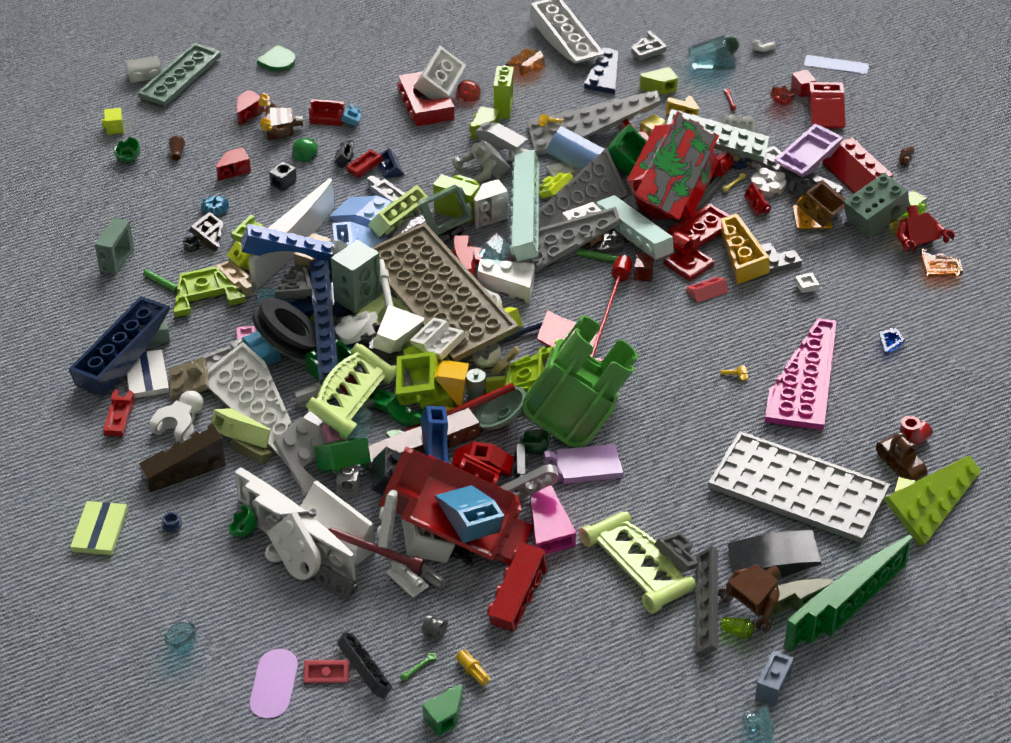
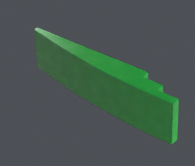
M908 535L866 559L831 583L788 619L784 648L791 652L803 640L812 644L822 633L825 632L831 637L907 565L912 536Z

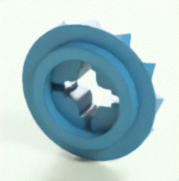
M209 196L208 199H203V203H201L202 212L205 214L211 212L214 216L221 215L229 209L228 200L223 198V196Z

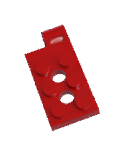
M708 204L695 212L692 218H685L668 229V234L673 237V249L683 255H688L722 233L721 219L730 215Z

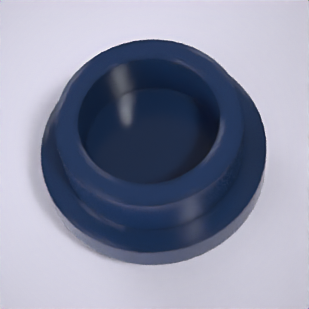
M169 512L163 516L161 526L165 531H176L182 526V519L177 513Z

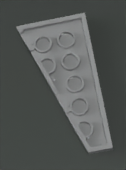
M607 148L539 209V228L562 222L563 212L592 202L597 206L598 201L614 195L619 199L628 195Z
M609 208L539 228L538 256L520 262L533 263L534 273L620 225L621 221L617 208Z

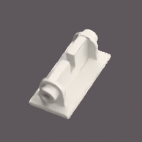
M391 560V569L386 574L412 598L429 587L421 577L410 571L407 565Z

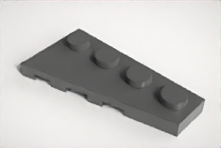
M288 266L284 273V278L281 279V284L278 285V290L275 291V298L297 297L299 299H306L308 296H313L307 266Z

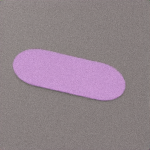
M274 649L261 657L249 701L250 709L257 716L274 718L287 710L298 667V660L292 652L285 649Z

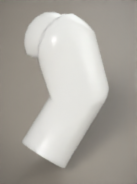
M760 40L752 41L754 51L768 52L776 49L775 42L760 44Z

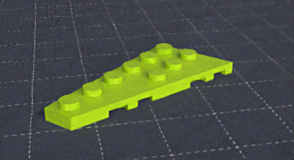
M968 455L895 491L883 499L919 546L927 543L981 472V469L971 456Z

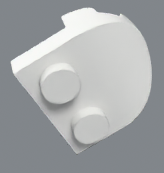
M364 311L355 317L349 315L342 318L335 328L339 340L347 345L360 341L362 336L372 335L375 332L372 324L378 319L376 311L370 313Z

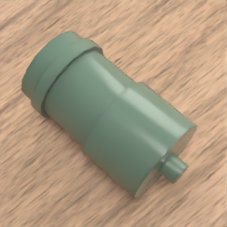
M472 369L466 375L468 402L486 394V375L480 369Z

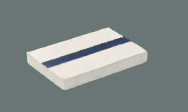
M162 349L143 352L127 372L129 390L133 392L134 398L169 393Z

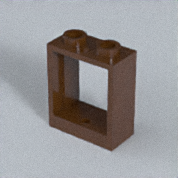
M822 180L804 194L797 203V206L824 228L845 209L844 201L846 199Z

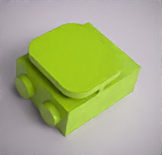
M441 174L433 184V194L454 184L459 186V188L462 187L466 195L464 200L466 204H470L473 213H471L473 219L466 222L472 223L474 221V198L480 189L479 183L461 175H455L451 178ZM454 192L434 201V212L452 218L463 214Z

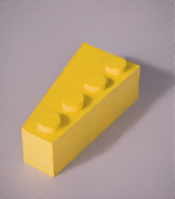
M736 213L721 219L722 238L737 285L770 273L768 254L739 215Z

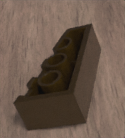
M214 423L208 425V429L201 433L197 431L191 434L192 438L183 443L179 441L173 444L170 450L166 452L162 450L139 463L141 476L150 493L226 466L222 437Z

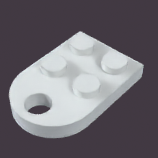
M297 511L292 512L269 530L267 535L289 573L297 579L305 580L318 573L321 566V556ZM305 563L309 566V572L306 570Z

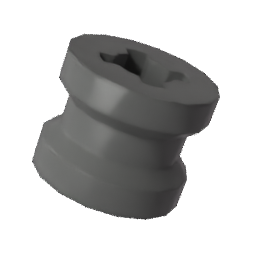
M429 614L423 622L421 632L425 635H432L435 640H440L446 632L448 622L444 619H437L434 614Z

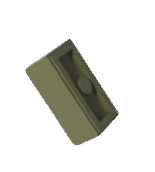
M234 438L231 439L233 450L262 466L275 455V451L269 448H262Z

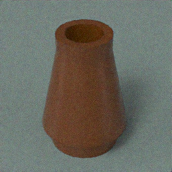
M175 135L171 137L168 144L171 159L178 161L181 159L185 141L183 137Z

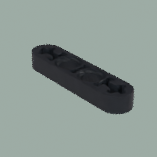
M344 632L337 641L339 648L369 689L376 696L386 698L392 690L391 683L360 641L351 633Z

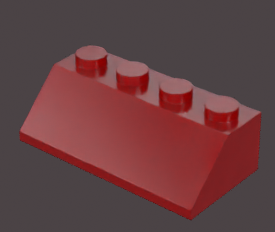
M853 138L842 141L833 155L822 161V164L853 194L884 172L891 178L893 177L892 173Z

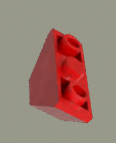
M473 441L455 450L452 465L455 467L458 466L464 453L500 470L499 475L511 476L514 457L494 444Z

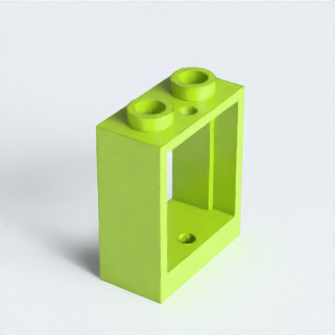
M497 66L493 85L494 109L500 110V118L510 119L514 67Z
M435 351L397 356L396 396L400 405L439 400V383L434 378L439 364ZM430 366L429 384L404 387V369Z

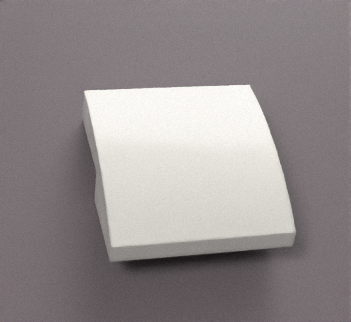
M433 318L410 339V342L423 352L435 351L437 358L443 360L466 336L464 331L450 327L448 321Z

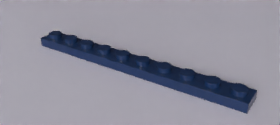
M328 258L310 262L318 372L321 386L327 375L338 364Z

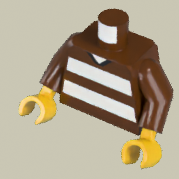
M262 93L259 97V105L262 107L266 105L267 107L265 108L266 118H262L260 125L263 131H267V140L293 136V127L303 126V116L292 117L291 108H280L274 103L268 102L270 97Z

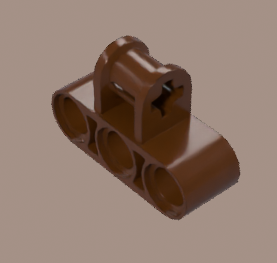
M904 432L876 443L878 455L900 478L917 481L927 476L926 465L916 456L918 446L915 443H911Z

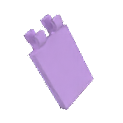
M615 444L556 450V454L552 451H544V465H554L558 469V480H563V484L623 478V470Z

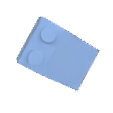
M379 196L350 197L329 216V219L338 223L353 222L369 227V222L378 212L390 205L391 201Z

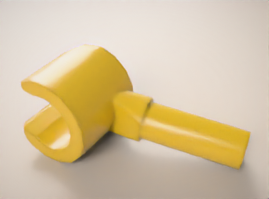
M542 114L538 119V124L541 127H546L548 122L562 123L563 119L549 118L548 115Z
M743 365L739 366L737 370H721V375H738L741 381L748 379L747 368Z

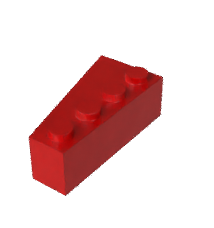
M521 542L519 548L514 550L512 563L504 572V581L496 589L494 603H490L487 609L491 625L512 632L516 630L525 613V603L530 604L533 598L534 587L538 588L541 584V574L546 575L548 571L544 549Z

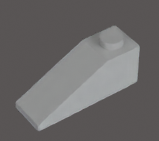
M484 122L476 130L479 142L485 140L497 149L519 150L529 142L527 138L499 123Z

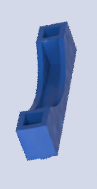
M247 224L241 239L242 252L261 256L272 252L290 251L308 255L316 260L328 258L330 271L332 272L331 257L334 255L332 254L331 245L333 243Z
M426 406L420 418L425 455H432L448 463V419L446 407Z

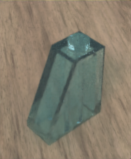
M725 35L688 47L687 60L689 64L692 63L694 69H736V60Z

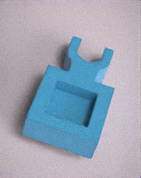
M351 103L349 108L346 107L341 121L357 127L362 115L359 113L361 107L356 109Z

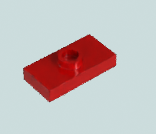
M370 149L347 165L346 170L359 178L383 161L382 155Z

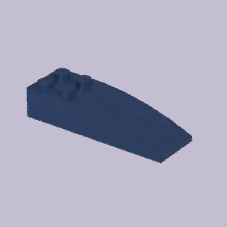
M140 296L69 368L74 384L105 396L140 358L162 325L170 307Z

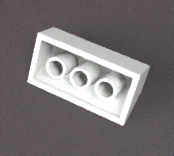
M315 481L300 507L305 511L315 508L317 515L313 518L326 529L333 527L374 543L373 523L320 482ZM340 540L354 554V563L356 565L374 553Z

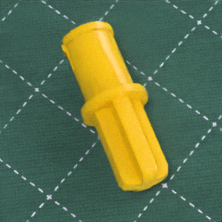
M466 649L464 651L460 650L455 658L464 667L467 675H472L481 686H485L490 682V677L481 668V663L475 660Z

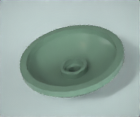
M515 386L516 390L480 405L474 415L480 422V429L497 430L513 423L523 412V400L526 395L524 389Z

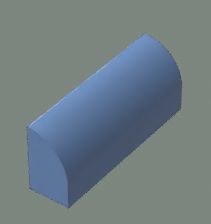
M561 127L551 139L546 152L581 171L604 149Z

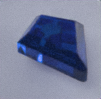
M890 328L889 330L879 332V338L885 355L905 342V338L897 328Z

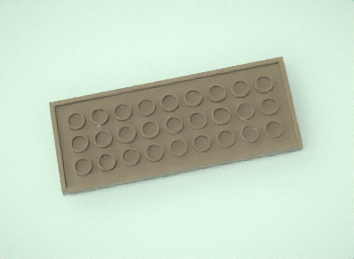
M422 223L371 247L379 252V259L384 260L385 268L389 273L388 282L390 290L410 313L424 318L422 327L431 319L438 318L448 321L450 327L464 331L466 337L447 355L451 361L457 362L519 331V325L426 223Z

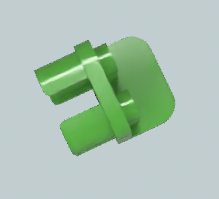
M585 315L578 319L564 339H559L553 346L544 370L530 387L523 400V411L530 420L568 446L575 448L589 444L611 416L616 407L620 389L634 372L633 364L638 358L636 350L622 339L616 341L601 362L592 357L590 354L593 352V346L590 342L599 331L600 324Z

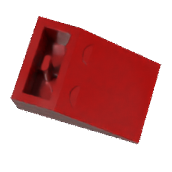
M809 82L807 99L811 125L817 124L823 128L834 129L845 128L843 83Z

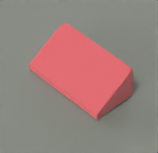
M715 277L686 288V291L696 302H702L727 293L728 287L726 279Z
M304 660V683H348L349 660Z

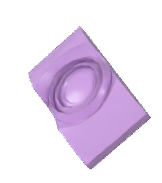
M814 124L776 157L774 162L802 177L813 173L825 158L833 155L842 143L843 137Z

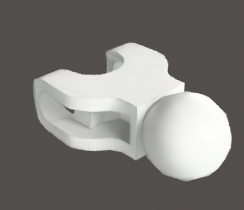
M186 391L180 396L179 401L158 409L149 422L150 432L161 435L167 429L174 428L176 442L180 441V443H183L190 439L191 434L194 433L192 424L195 419L194 414L198 413L203 407L202 396L196 391Z

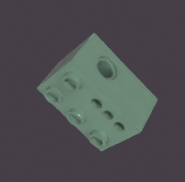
M884 172L844 201L846 220L868 238H871L907 212L906 207L910 206L908 190Z
M356 240L331 257L334 301L353 313H357L381 296L379 252Z

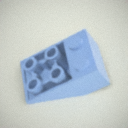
M353 222L332 223L333 239L341 240L348 246L359 240L367 246L373 247L387 240L386 233L379 238L371 228Z

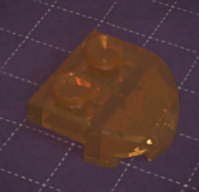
M529 48L521 50L520 54L511 57V60L505 64L508 67H514V70H519L520 76H527L528 72L532 70L535 73L539 72L546 66L542 52L530 50Z

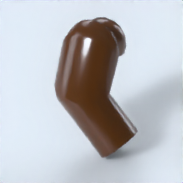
M909 146L901 149L899 156L901 165L907 166L910 164L911 158L908 155L914 154V147Z

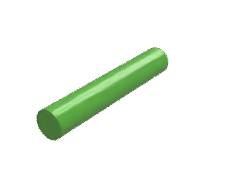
M580 248L577 250L578 256L613 263L619 257Z
M147 269L144 270L143 276L173 292H178V285Z

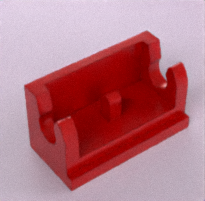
M311 99L309 124L342 126L343 121L341 119L345 112L344 102Z
M464 453L457 466L496 485L501 472Z

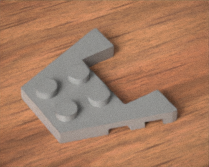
M300 417L273 444L284 464L290 468L292 478L295 482L297 481L301 488L300 492L305 496L316 480L304 467L316 457L314 446L326 444L320 426Z

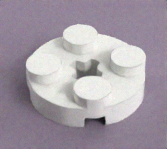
M760 168L759 172L752 176L751 182L761 189L763 196L772 197L775 193L780 195L785 191L786 179L785 174L782 172Z

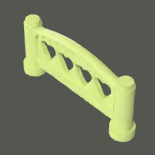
M358 343L350 351L353 355L337 364L327 375L317 398L312 397L306 404L311 413L339 432V436L344 440L348 438L357 425L351 419L379 383L383 380L389 385L396 376L397 367L395 365H389L368 348ZM357 363H360L367 374L356 372L353 368L357 367ZM348 374H352L358 385L348 383L344 378H348ZM339 385H344L350 396L339 394L336 392V389H339ZM330 396H335L341 407L330 405L327 403V400H330Z
M619 512L592 526L586 525L580 528L579 537L586 547H591L598 542L646 592L642 595V602L649 613L654 614L660 611L663 605L693 591L696 587L693 577H683L674 563L659 552V549L654 545L656 541L652 537L630 524L632 520L628 512ZM621 532H626L628 537L633 539L632 541H616ZM633 545H639L641 550L646 552L645 554H628ZM646 558H652L654 560L653 563L659 565L658 567H641ZM659 571L666 572V576L671 578L669 581L654 579Z

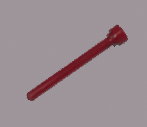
M333 527L328 529L340 540L407 565V568L413 573L419 574L424 564V558L417 555L415 557H407L387 548L378 547L377 544Z

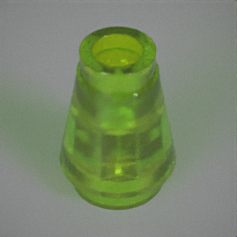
M723 617L720 628L743 640L746 638L750 639L754 632V622L750 621L749 618Z

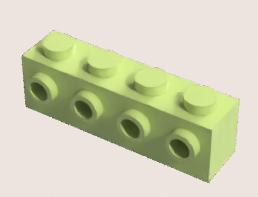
M416 185L378 212L369 222V227L379 238L385 233L389 235L395 230V226L399 228L405 220L411 219L415 215L414 212L418 214L420 208L417 202L428 196Z

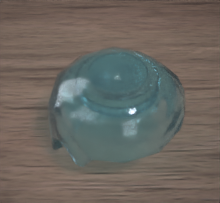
M188 622L174 624L164 634L165 643L171 650L177 653L187 652L197 642L198 632L193 623Z

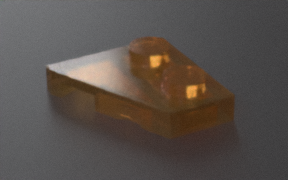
M927 249L920 250V257L926 277L962 276L963 269L960 259L948 257L941 253H937L935 256L926 253Z

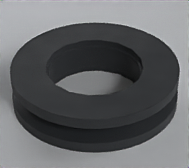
M266 298L253 313L252 321L257 331L266 341L281 352L294 358L306 359L305 354L317 348L315 324L293 305L276 298Z

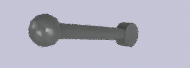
M310 508L308 511L297 513L299 516L309 515L310 517H315L317 510ZM276 512L273 514V519L277 521L280 518H285L290 513L280 514Z

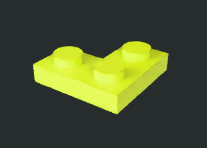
M561 172L554 177L548 176L543 179V183L539 186L541 198L553 196L573 179L571 172L565 174Z

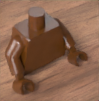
M759 565L736 570L726 583V588L718 590V596L723 598V602L730 603L734 597L758 617L762 615L763 618L757 620L755 626L757 629H760L761 625L765 623L763 632L767 633L771 630L769 619H772L780 596L777 578L781 576V571L775 565H772L766 571Z

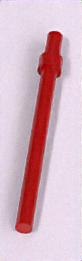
M513 382L446 411L447 416L467 408H475L516 390ZM421 423L405 429V431L421 426Z

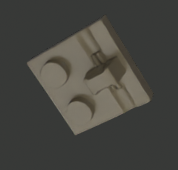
M204 356L169 369L170 397L173 401L179 400L180 396L186 391L201 392L209 389L207 361Z

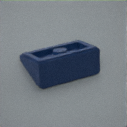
M390 148L380 154L383 161L379 163V166L386 179L404 175L396 154Z

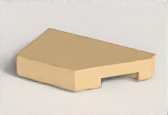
M515 346L490 372L497 376L520 353V349Z

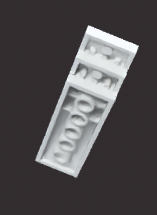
M329 178L268 229H276L304 237H309L312 233H315L334 208L332 179ZM278 251L261 256L252 255L248 258L252 287L258 289L294 256L295 252Z
M240 467L235 471L238 499L254 510L258 517V528L267 533L284 519L274 520V513L284 514L305 511L282 493ZM309 515L300 516L320 552L321 565L325 567L330 566L332 570L338 572L341 576L356 581L354 554L315 518Z

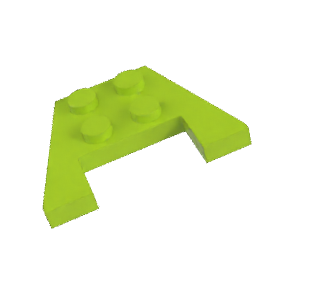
M216 266L181 273L177 287L178 293L175 299L174 316L180 317L191 314L188 301H197L202 298L225 294L230 306L246 302L245 295L240 293L237 287L231 284L228 278Z
M544 346L539 349V353L531 357L526 355L507 365L505 385L513 382L514 386L523 388L527 393L544 370V360L548 359L553 346L547 349Z

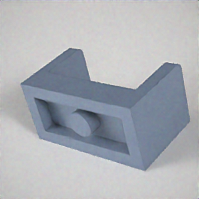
M774 650L772 651L757 681L755 699L776 706L779 691L786 677H790L792 673L793 657Z

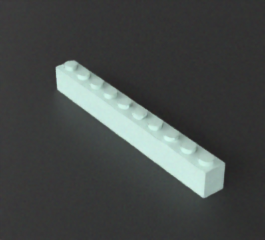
M534 149L516 154L515 160L512 162L514 169L512 175L514 179L512 180L513 197L511 201L513 207H511V212L513 216H511L512 226H510L512 233L510 235L512 243L510 251L512 256H516L517 262L537 257L539 253V161Z

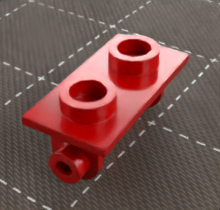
M751 182L745 191L744 197L756 217L759 216L760 212L770 213L771 206L767 201H764L765 198L761 193V189Z

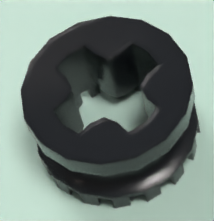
M190 235V237L187 236L183 239V248L186 252H195L199 249V239L193 235L192 237Z

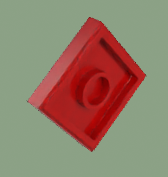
M695 249L688 255H683L676 251L665 258L663 264L690 282L713 267L715 261Z

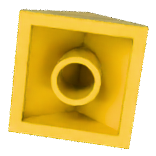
M441 360L434 378L454 402L460 406L466 391V375L469 370V364Z

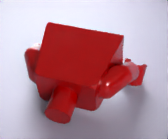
M917 205L906 207L908 217L900 220L896 234L904 252H908L909 248L914 252L917 245L938 240L942 236L944 243L949 242V237L951 240H954L955 237L953 230H946L929 212L919 214Z

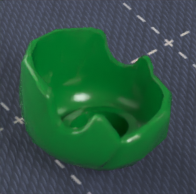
M128 137L126 141L120 140L114 148L115 157L123 163L134 162L140 156V143L133 137Z
M309 138L296 140L292 147V157L298 161L308 162L313 155L316 157L318 153V145Z
M248 505L241 506V513L233 514L234 521L230 524L229 531L234 537H247L257 527L258 517Z

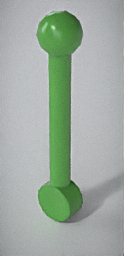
M433 652L429 653L427 658L407 673H402L400 679L407 681L410 675L429 661L434 662L436 654Z

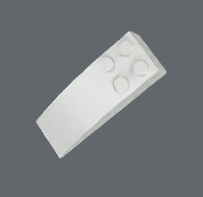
M542 0L531 3L530 19L546 40L567 59L574 63H579L604 56V52L563 0Z

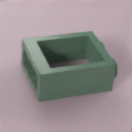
M456 184L417 202L426 224L436 235L473 219L471 216L473 210L470 204H466L464 197H466L462 187L459 188ZM454 192L463 214L437 226L428 204Z
M112 218L96 241L95 249L100 272L117 275L133 251L134 244L130 221Z

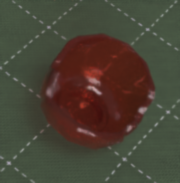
M472 80L460 82L455 91L456 99L460 97L464 102L478 100L481 95L480 86Z
M786 86L781 88L772 87L770 97L776 104L788 106L795 99L797 91L794 88L788 91Z

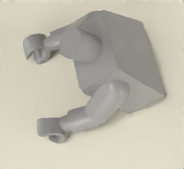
M485 140L473 144L471 151L463 155L462 158L455 157L452 159L453 166L460 170L465 162L468 163L476 158L484 169L476 175L477 177L470 179L480 183L489 179L491 175L499 179L510 168L498 149Z

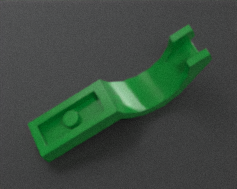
M376 388V394L370 398L376 403L371 407L386 411L390 417L404 426L420 424V418L426 406H429L425 405L422 412L413 411L406 405H400L396 394Z

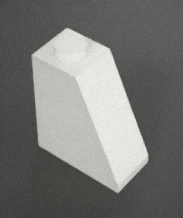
M389 305L377 332L373 347L391 354L420 331L424 318Z

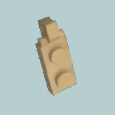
M229 260L216 266L228 278V281L237 287L238 291L241 290L246 297L253 295L250 276L236 263Z

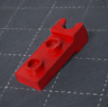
M118 390L113 391L111 405L103 428L104 436L124 437L128 419L135 403L132 391H128L124 397L118 396Z

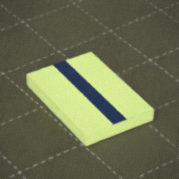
M87 501L71 544V552L112 555L128 510L127 504Z

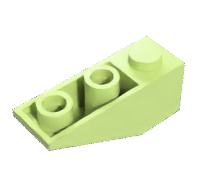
M232 408L214 410L211 423H214L220 434L267 448L271 429Z

